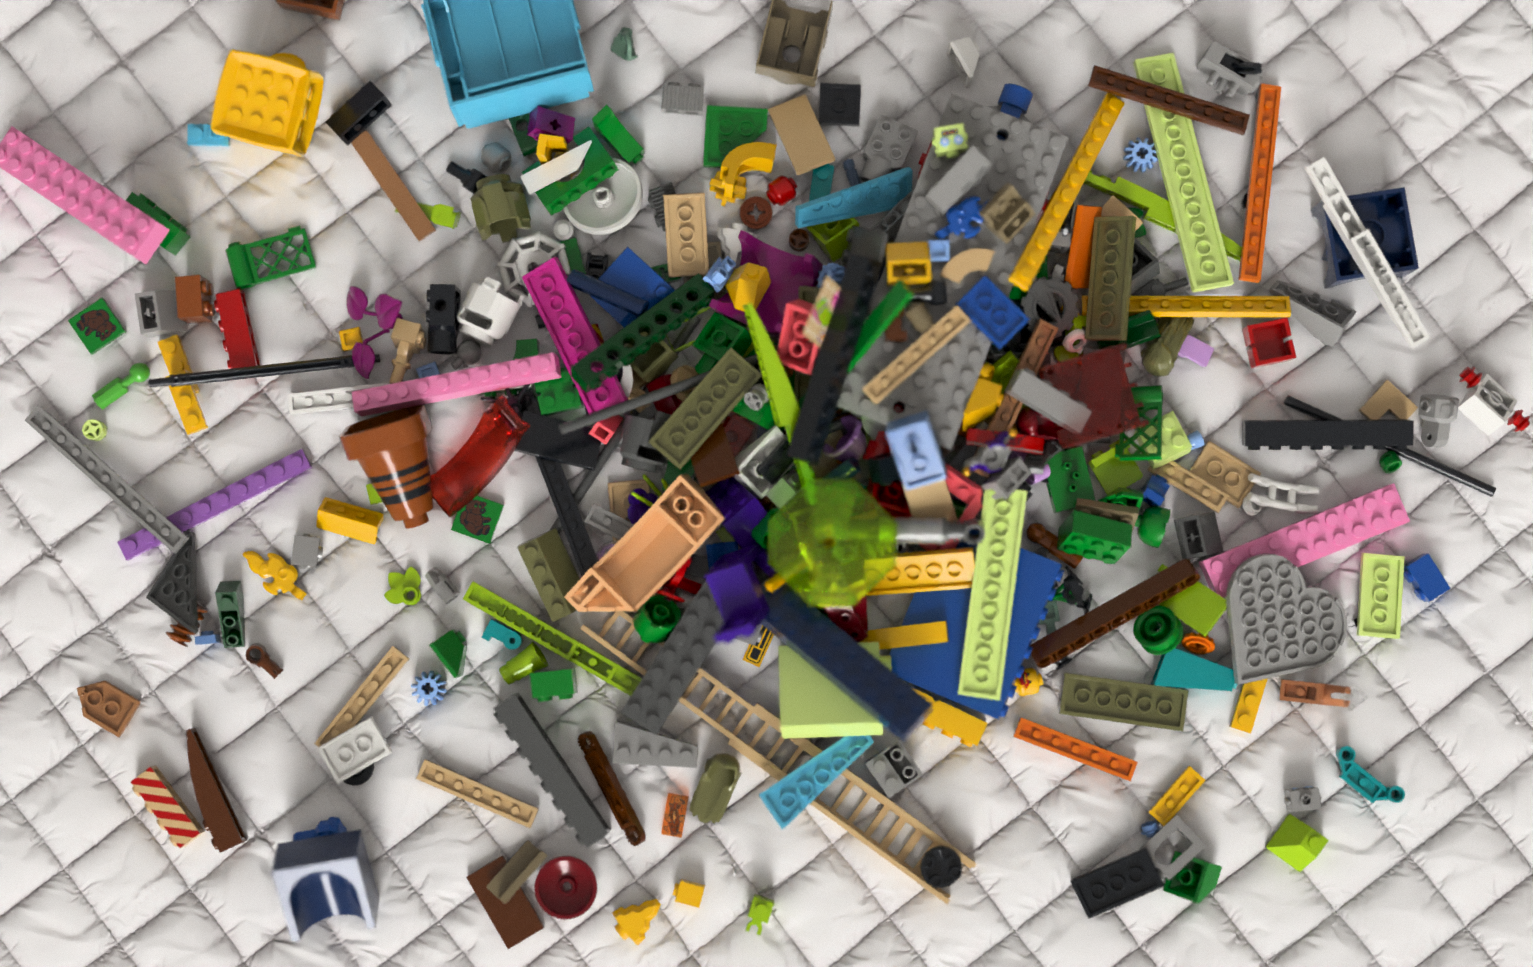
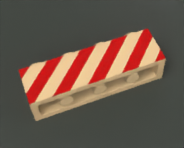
M157 766L149 767L131 781L134 793L138 797L141 796L146 802L144 804L146 809L151 814H155L158 819V825L161 829H166L170 835L169 839L175 847L183 848L205 832Z

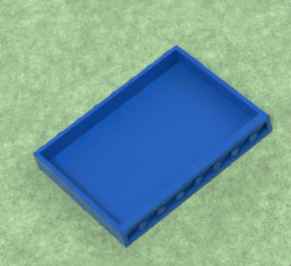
M971 528L969 533L977 535L979 531ZM961 539L956 549L973 548L976 560L978 544H970ZM1020 548L1000 700L958 694L972 588L914 593L901 626L947 621L949 642L892 648L889 654L891 655L892 671L902 680L1000 720L1001 716L1005 717L1009 708L1006 705L1009 697L1013 698L1017 686L1014 685L1017 678L1022 677L1025 669L1022 666L1024 659H1029L1033 649L1030 647L1033 639L1036 640L1041 628L1038 627L1040 620H1045L1049 610L1046 608L1049 600L1052 601L1055 596L1056 589H1053L1056 581L1060 582L1064 574L1062 564Z

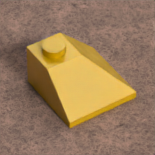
M978 378L964 411L962 431L967 432L968 429L973 428L993 414L997 406H1001L1004 399L1002 385Z

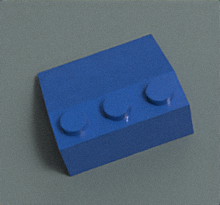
M628 246L598 278V280L648 301V310L675 291L673 286ZM590 296L623 327H626L638 318L634 314Z

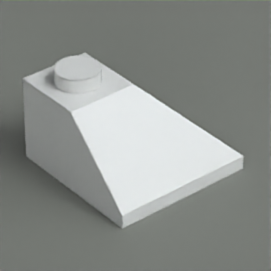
M970 37L950 42L946 53L965 88L970 86L979 57L978 52H980L975 41L972 42Z

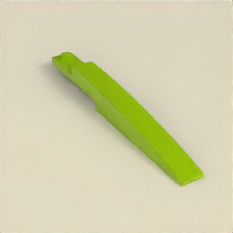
M1092 170L1089 171L1083 184L1107 195H1114L1117 199L1146 211L1143 217L1144 220L1177 234L1168 200L1119 176L1112 183L1110 178L1103 175L1099 177L1092 174ZM1221 233L1226 255L1240 261L1242 247Z
M752 303L745 304L743 308L776 427H785L790 445L800 409L781 361ZM794 459L806 505L818 504L820 494L812 480L814 478L812 467L807 462Z
M474 581L463 597V600L630 696L642 680L641 677L618 665L611 659Z

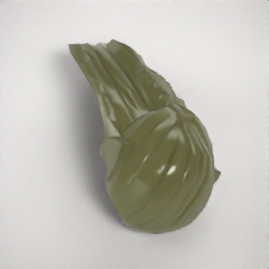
M1193 317L1159 318L1157 325L1161 337L1148 341L1147 347L1140 352L1143 366L1148 373L1159 377L1169 375L1172 368H1174V363L1178 358L1177 355L1193 326Z
M718 753L707 759L705 771L694 792L689 810L692 812V816L698 815L699 821L704 823L712 821L715 824L723 817L737 781L742 774L740 772V764L734 756L727 753Z

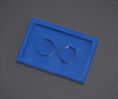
M986 275L955 304L999 350L1030 320Z

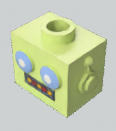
M963 123L934 128L932 145L936 149L937 157L955 158L960 153H966L968 134L964 130Z

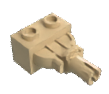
M400 318L396 319L391 334L394 346L398 350L396 359H392L394 368L389 384L403 381L405 372L411 369V364L409 363L413 354L419 355L427 342L421 324Z

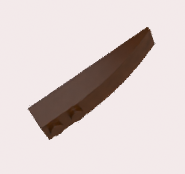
M196 728L187 730L190 774L195 795L204 818L203 825L207 831H210L213 837L211 839L213 847L221 853L247 841V838Z

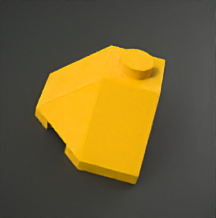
M748 262L734 269L725 285L734 308L744 311L743 305L752 303L756 311L771 284V280L766 267Z

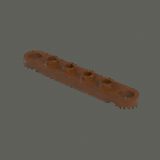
M586 731L578 736L580 749L583 750L584 757L621 830H624L627 836L626 839H628L631 845L638 846L646 839L645 831L596 736L592 732Z

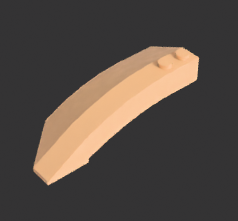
M688 474L679 475L639 521L584 574L564 598L578 612L637 611L692 556L723 522L725 517L705 491Z

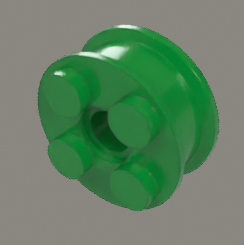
M1155 606L1137 617L1133 626V633L1135 639L1145 651L1154 655H1162L1172 651L1180 643L1183 636V626L1171 609L1165 606Z

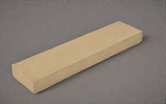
M1174 461L1168 462L1152 470L1151 466L1147 469V471L1154 475L1162 476L1167 480V483L1217 513L1220 512L1230 496Z

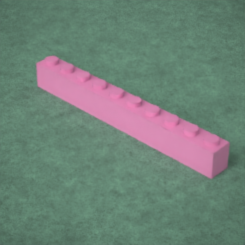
M552 352L353 391L352 399L354 412L360 416H367L562 378L559 358Z

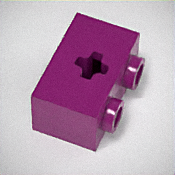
M537 106L530 113L527 136L533 137L537 141L539 134L564 137L566 143L569 144L573 140L575 118Z

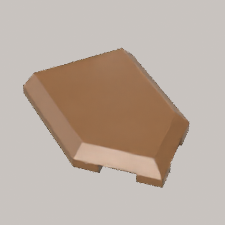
M106 680L77 688L83 716L117 737L123 734L141 703L140 700Z

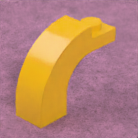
M752 142L738 146L730 151L724 158L720 171L721 187L725 188L724 196L732 198L736 180L744 172L757 170L771 173L777 145L765 142Z

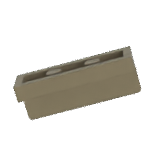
M527 840L490 881L486 888L503 904H506L548 855Z

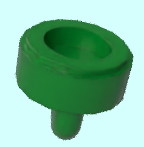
M1387 451L1381 456L1379 464L1385 473H1393L1401 467L1402 460L1394 451Z

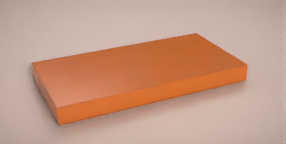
M1077 206L1064 280L1072 288H1089L1094 217H1101L1102 207Z

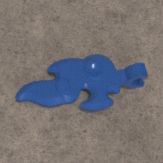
M973 196L965 199L959 205L951 207L946 214L949 225L935 233L938 240L952 232L957 236L960 235V232H964L965 239L978 234L981 227H972L970 221L984 222L978 212L991 199L983 205H979L980 197Z

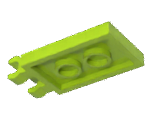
M1162 564L1157 571L1161 572L1168 567ZM1199 581L1158 604L1159 606L1171 609L1179 620L1204 637L1207 636L1227 609L1226 599Z

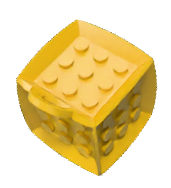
M232 49L226 58L217 87L211 129L217 135L229 136L260 147L291 153L301 157L306 154L314 132L321 103L324 78L319 72L306 69L304 61L294 54L276 53L268 57Z

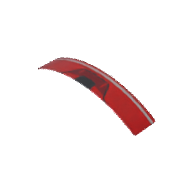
M968 429L966 445L981 446L987 441L994 440L1001 432ZM1017 434L1015 437H1010L1006 446L1010 450L1043 455L1044 439Z

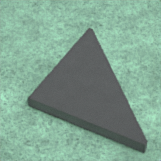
M188 530L186 532V535L189 537L188 541L176 554L173 553L146 598L189 631L197 634L195 533Z

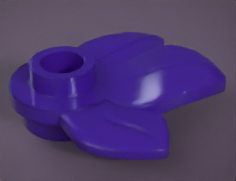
M641 488L633 490L653 504L658 499L655 494L646 493ZM630 493L628 496L630 506L627 514L631 524H635L651 507L639 501Z

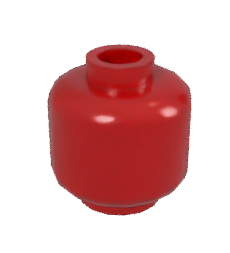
M781 175L768 184L766 194L774 205L783 206L796 197L795 189L797 184L791 177L788 179L786 176Z

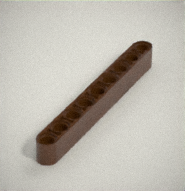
M1183 559L1030 645L1033 648L1031 656L1039 668H1045L1189 588L1199 581L1200 575L1189 559Z

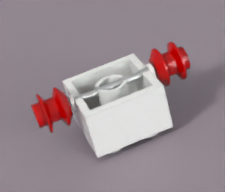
M1474 366L1472 368L1466 367L1460 373L1461 379L1459 382L1466 381V388H1469L1458 406V409L1472 420L1480 430L1489 436L1506 421L1507 425L1513 424L1515 426V432L1518 430L1523 431L1529 426L1530 422L1528 420L1530 416L1524 417L1522 415L1523 410H1513L1517 400L1488 374H1485L1483 377L1482 373L1476 374Z

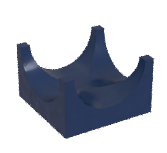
M1405 187L1347 196L1363 226L1371 232L1394 275L1397 278L1404 277L1419 269ZM1320 201L1311 209L1312 217L1318 219L1326 242L1327 274L1323 281L1324 288H1333L1344 283L1366 279L1323 208L1324 202Z

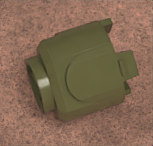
M508 174L488 176L476 183L477 191L470 199L482 241L487 240L491 235L500 234L503 243L509 242L513 237L517 238L516 229L531 228V217L521 184L512 182Z

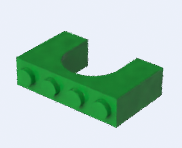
M589 126L573 137L577 146L590 140L592 141L584 157L585 164L581 173L570 181H555L535 192L551 216L562 211L565 206L578 200L581 195L594 189L600 182L612 177L619 170ZM535 162L522 171V174L541 166L540 162Z

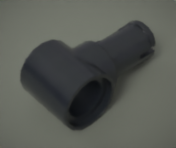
M453 161L449 163L446 169L449 174L460 180L465 189L473 194L477 191L476 183L487 177L474 168L466 170Z
M945 281L929 282L924 288L910 290L914 295L908 302L925 301L929 305L948 303Z

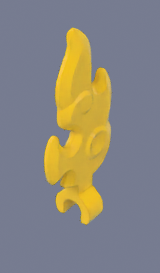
M246 551L243 553L250 569L254 573L259 574L261 578L271 576L274 578L272 583L263 582V587L269 593L277 595L278 590L281 589L282 593L289 591L300 600H303L307 595L306 592L294 584L298 577L297 569L287 564L281 556L268 553L269 560L265 561L256 552Z

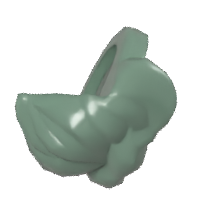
M623 27L617 37L614 38L611 52L627 61L636 59L638 55L635 54L633 47L632 30Z

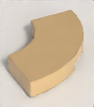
M983 248L963 251L954 256L945 265L940 276L960 283L963 277L970 272L978 270L987 272L995 251Z

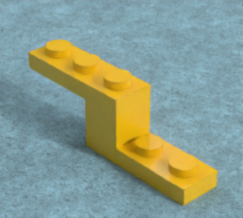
M176 334L158 341L170 375L193 373L179 335ZM169 385L186 433L191 435L208 428L196 393L200 392L198 385L175 387Z

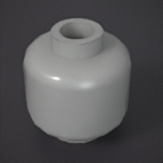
M493 142L483 147L481 161L486 167L495 173L504 172L511 165V153L498 142Z

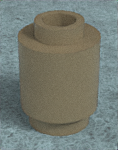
M914 302L906 308L908 312L905 316L915 330H919L921 334L935 325L932 321L934 318L922 302L920 304Z

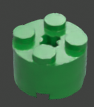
M653 594L633 617L635 630L640 635L641 640L646 643L667 641L681 618V612L677 604L672 600L670 602L667 601L663 595Z

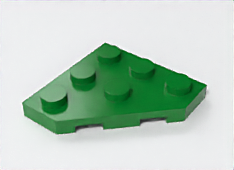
M707 105L703 167L721 168L724 158L730 151L743 144L754 142L767 131L768 109Z

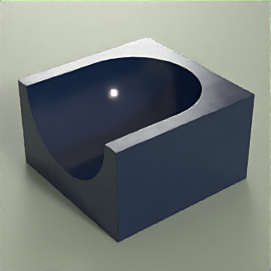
M361 829L279 843L277 845L272 875L292 942L300 941L304 932L315 923L337 915H355L365 921L367 929L376 927L379 895Z

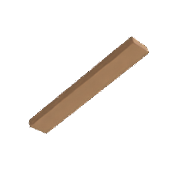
M366 130L361 133L351 144L420 242L435 232L436 229L369 132Z

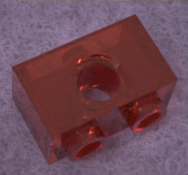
M733 414L732 417L728 416L723 427L726 435L729 432H735L738 436L735 442H729L735 458L746 444L755 426Z

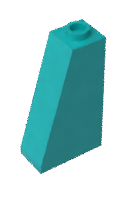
M1177 648L1161 655L1151 682L1155 686L1232 691L1238 685L1234 681V671L1232 669Z

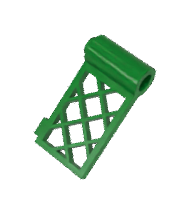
M300 226L289 228V233L241 245L240 242L229 244V248L225 252L236 289H248L260 283L316 268L305 228L301 229ZM303 235L304 242L301 248L290 244L295 236ZM276 241L286 244L280 254L270 249ZM260 246L265 249L261 259L252 255L251 248ZM288 246L298 251L293 261L283 256ZM268 252L278 256L273 266L263 262ZM303 253L309 257L311 264L301 266L296 261L300 254ZM281 258L291 263L287 271L282 272L276 269ZM261 264L271 269L268 276L259 278L257 271Z
M1162 385L1122 387L1119 444H1115V457H1119L1120 461L1162 460ZM1134 410L1137 415L1129 420L1125 416V411ZM1149 410H1158V414L1152 419L1145 415ZM1142 417L1148 423L1140 429L1134 423ZM1151 425L1157 429V432L1152 437L1145 433ZM1130 426L1137 431L1131 438L1124 434ZM1140 435L1147 439L1141 447L1134 442ZM1152 443L1157 447V453H1147L1144 449ZM1130 444L1137 449L1133 454H1124V449Z

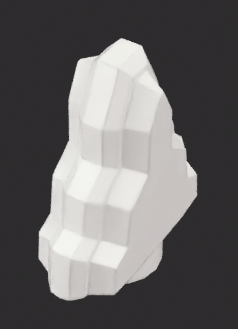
M731 223V228L718 227V239L721 240V250L725 253V257L729 256L736 263L733 270L740 266L742 249L738 239L740 231L748 232L757 239L759 236L747 231L748 226L740 223Z

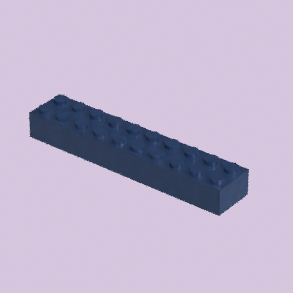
M768 577L760 587L770 610L761 624L905 743L932 713V703L787 584L784 583L774 592L767 591L764 584L770 579Z

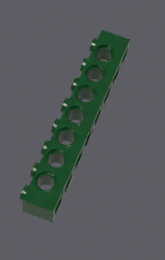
M698 273L571 366V377L586 393L590 390L598 389L602 385V381L608 377H614L621 367L629 366L636 356L645 354L652 344L661 342L671 330L676 331L680 328L683 321L695 317L698 310L702 307L707 308L714 297L715 290ZM692 297L696 301H689L687 298ZM672 309H678L680 312L675 313ZM660 320L663 321L665 324H658L656 323V321ZM641 332H646V333H648L649 335H648V336H642L640 333H641ZM631 344L633 347L627 348L624 345ZM612 355L617 357V359L611 360L608 356ZM598 367L601 371L595 372L592 368Z

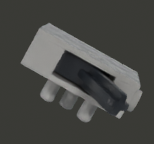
M1216 41L1212 42L1196 67L1198 70L1209 75L1206 81L1207 85L1214 86L1215 82L1219 81L1215 88L1217 93L1221 94L1225 87L1228 86L1229 89L1226 92V96L1229 98H1233L1236 92L1243 96H1246L1249 91L1253 93L1263 79L1260 75L1264 70L1261 68L1262 65L1260 63L1250 62Z

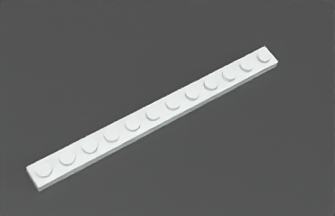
M389 382L287 394L289 414L295 415L354 408L353 391L389 385ZM524 385L511 387L509 389H520L523 388Z

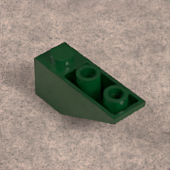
M241 581L220 582L215 595L224 648L245 647L244 598Z

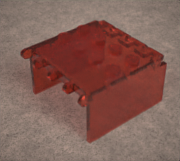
M1126 343L1047 365L1039 369L1041 379L1051 382L1054 389L1058 391L1061 389L1069 393V398L1072 400L1082 401L1087 405V409L1092 411L1080 434H1073L1064 428L1056 431L1062 449L1149 425L1148 420L1140 422L1137 408L1144 405L1143 402L1135 404L1131 388L1138 385L1137 382L1129 384L1125 368L1131 367L1132 364L1131 362L1123 364L1120 350L1127 348Z

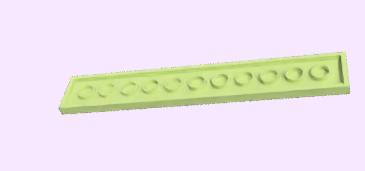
M1174 53L1134 60L1133 65L1137 79L1184 93ZM1144 104L1192 293L1231 286L1234 281L1192 121L1189 118Z

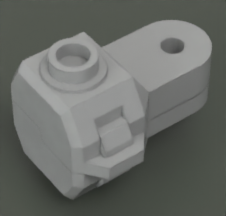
M1424 394L1420 397L1418 415L1423 419L1421 440L1426 447H1444L1447 444L1450 424L1457 419L1459 399L1457 397Z

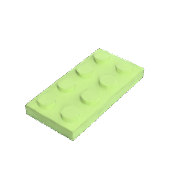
M1361 553L1356 636L1400 639L1405 556Z

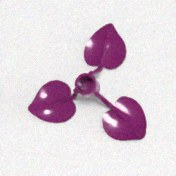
M351 286L349 287L346 303L350 317L354 320H361L363 314L377 316L378 325L380 328H383L382 331L365 339L363 344L357 342L353 347V364L362 377L369 379L375 363V354L372 347L367 344L373 339L389 333L390 329L394 328L397 318L403 319L399 313L403 302L388 294H380L375 302L376 312L367 311L368 299L366 294L359 287Z

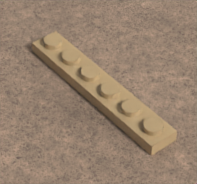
M955 306L862 388V391L877 405L968 325L971 320L958 306Z
M392 646L314 744L319 747L356 726L410 658L395 646Z
M427 759L424 760L416 778L528 828L532 827L539 808Z

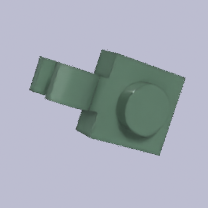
M1057 601L1047 603L1046 608L1049 609L1045 620H1040L1039 625L1046 624L1047 635L1056 631L1055 622L1060 621Z

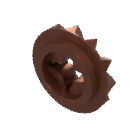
M762 197L748 198L740 208L741 220L749 228L758 230L766 227L772 218V207ZM755 205L758 211L765 212L759 215L758 221H756L754 215H750V212H754Z

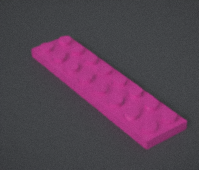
M553 257L524 275L522 279L569 374H571V366L601 344L572 285L567 281L568 277L558 257ZM598 367L592 368L595 372L601 371ZM616 375L612 378L608 377L602 381L603 383L598 389L590 390L588 393L572 378L589 414L628 400Z

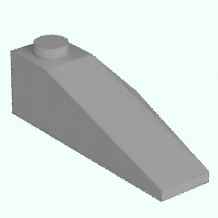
M1279 280L1269 290L1273 296H1289L1291 314L1315 338L1319 339L1323 344L1332 347L1339 341L1357 312L1339 301L1333 299L1331 302L1322 300L1319 294H1305L1301 288Z

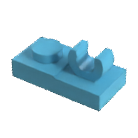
M188 124L187 144L189 146H230V137L215 134L211 129V124Z

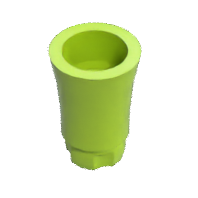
M532 642L523 651L500 667L499 672L505 682L510 685L515 681H520L530 675V673L547 667L548 662L537 644Z

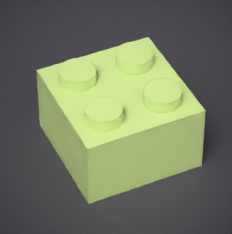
M1173 411L1162 416V460H1148L1152 470L1174 461L1191 451L1192 445ZM1151 425L1145 433L1152 437L1157 432V429ZM1142 435L1136 439L1140 447L1147 441ZM1152 443L1144 449L1147 453H1157V447Z

